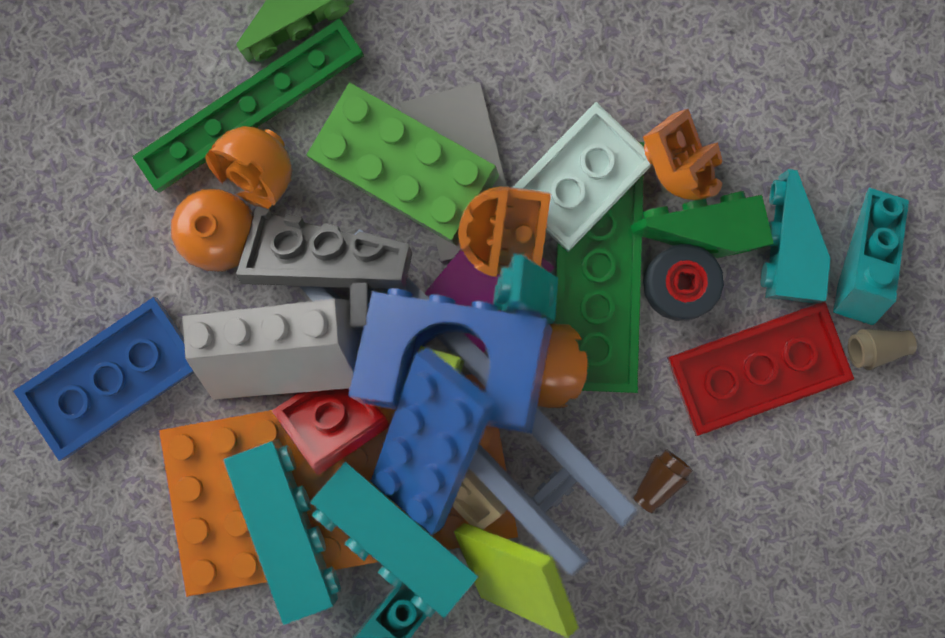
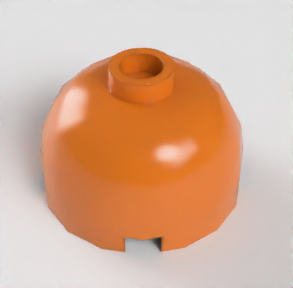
M243 126L227 131L213 144L205 157L208 167L222 184L227 178L234 182L238 187L245 190L236 195L256 207L269 209L272 204L274 206L284 194L292 177V165L289 154L284 148L285 143L278 134L268 129L263 131L255 127Z
M202 189L188 195L177 206L171 220V238L177 252L190 265L205 271L224 272L239 266L254 216L251 209L238 196L222 189Z
M549 324L552 332L537 406L564 408L568 406L566 403L569 399H577L581 394L586 381L588 360L586 352L579 351L575 339H581V337L574 328L565 324Z

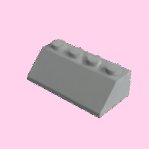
M329 299L182 316L185 359L212 399L347 389L351 387L362 337L361 333L350 325V300Z

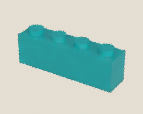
M280 439L223 459L282 624L286 625L333 607L338 600L336 593L341 591L340 582L333 567L327 568L321 553L326 550L325 541L319 527L315 526L312 528L306 511L311 510V503L304 486L297 487L292 470L296 469V462L288 445L282 446Z
M346 462L343 463L310 502L317 508L312 514L317 521L330 532L336 526L343 530L350 537L344 544L362 560H365L369 554L383 565L378 573L396 589L402 583L416 594L411 602L429 618L435 612L445 618L478 578L474 572Z

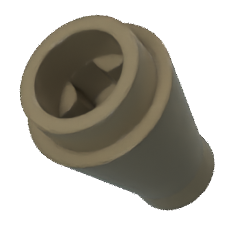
M860 329L857 334L851 335L848 340V354L852 364L857 368L863 367L866 370H872L901 357L913 355L917 349L916 338L910 330Z

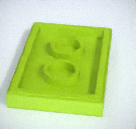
M463 523L454 531L468 568L478 576L474 583L482 599L566 638L571 637L579 629L553 557L470 524Z

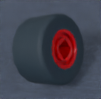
M691 244L674 245L656 255L647 266L643 279L644 294L651 308L662 317L675 321L696 319L710 312L720 300L724 287L723 271L716 258L706 249Z

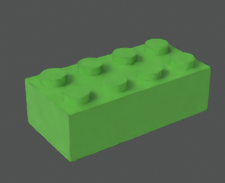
M350 82L306 154L316 165L455 246L459 244V224L467 205L478 194L492 188L499 177L494 164Z

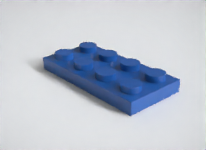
M152 297L13 392L58 461L67 459L192 375L194 371L185 359L184 337L160 300Z
M429 348L416 353L371 482L428 533L434 535L444 527L496 402Z

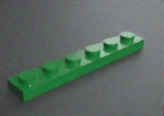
M338 18L132 157L153 189L160 193L207 162L205 159L206 154L213 144L227 131L243 126L258 128L364 57V54L341 19Z

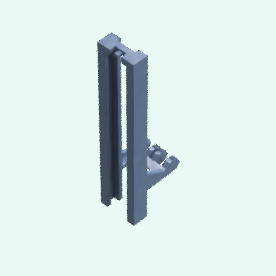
M359 229L354 235H356L358 232H363V231H362L361 229ZM407 277L405 290L413 293V298L429 300ZM300 286L312 301L341 299L331 287ZM451 332L437 336L455 356L465 361L464 366L486 387L490 361L480 349L461 332ZM537 408L532 435L563 468L558 473L554 471L549 476L550 481L547 484L543 482L537 488L539 491L533 497L529 496L480 444H478L469 468L571 576H575L590 559L546 513L553 506L557 507L562 502L561 498L564 495L568 496L573 492L574 489L572 487L577 482L622 528L639 511Z

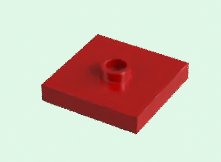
M350 388L299 392L272 410L278 422L317 476L390 426L387 418L377 406L362 404L348 396Z

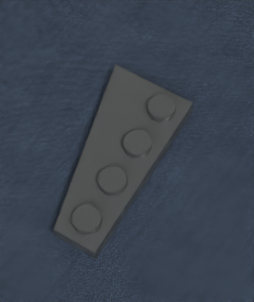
M257 206L236 276L241 284L350 288L352 283L367 282L373 289L396 288L405 290L412 251L408 243L364 232H358L356 235L341 232L339 226L324 223L321 227L305 223L303 218L286 214L285 217L273 215L267 208Z

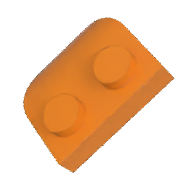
M688 108L673 113L643 136L646 158L651 165H654L660 182L670 193L683 199L699 200L716 196L720 192L723 183L721 180L715 179V167L722 164L718 142L702 147Z
M501 186L487 189L478 194L467 205L459 224V243L467 259L477 270L497 277V274H501L502 267L509 268L514 254L524 255L541 266L551 193Z

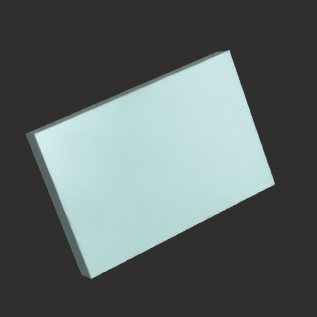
M595 102L513 188L551 193L546 232L569 252L652 165L646 158L644 147Z

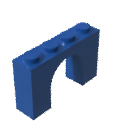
M389 288L387 294L372 292L367 312V325L364 326L348 396L362 404L396 409L416 353L419 352L420 346L424 347L429 341L442 334L451 332L467 333L483 341L489 355L490 368L485 394L493 399L496 404L487 426L532 434L552 332L547 319L542 318V313L531 310L515 311V314L498 311V306L481 301L472 302L471 307L456 305L454 299L442 295H430L429 300L413 298V293L396 288Z

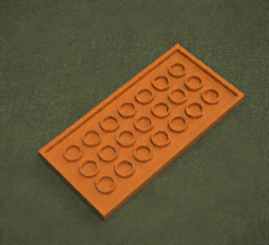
M473 374L464 375L466 379L485 393L486 387ZM377 406L387 418L389 425H391L396 409ZM272 410L159 430L186 597L267 582L223 459L280 439L282 446L288 445L293 453L296 462V469L292 470L297 487L304 486L310 502L344 462L379 490L371 482V478L390 426L318 476L278 422ZM486 425L479 444L506 471L499 428ZM382 493V494H383L384 496H386L392 503H394L399 509H401V508H400L395 502H393L387 495H385L384 493ZM311 504V510L306 512L312 528L318 526L323 535L326 550L321 553L327 568L333 567L335 570L378 562L370 554L365 560H362L344 544L350 537L338 526L332 532L325 528L312 516L317 508ZM452 506L444 527L431 536L447 550L460 548L454 531L463 523H469ZM508 509L483 529L505 539L518 537L515 516Z

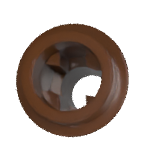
M666 449L661 456L656 455L637 489V493L633 496L634 501L643 509L653 514L657 508L690 482L687 477L693 470L681 458Z

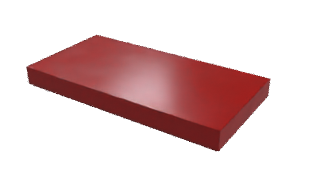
M826 302L805 307L667 357L695 436L711 432L855 380Z

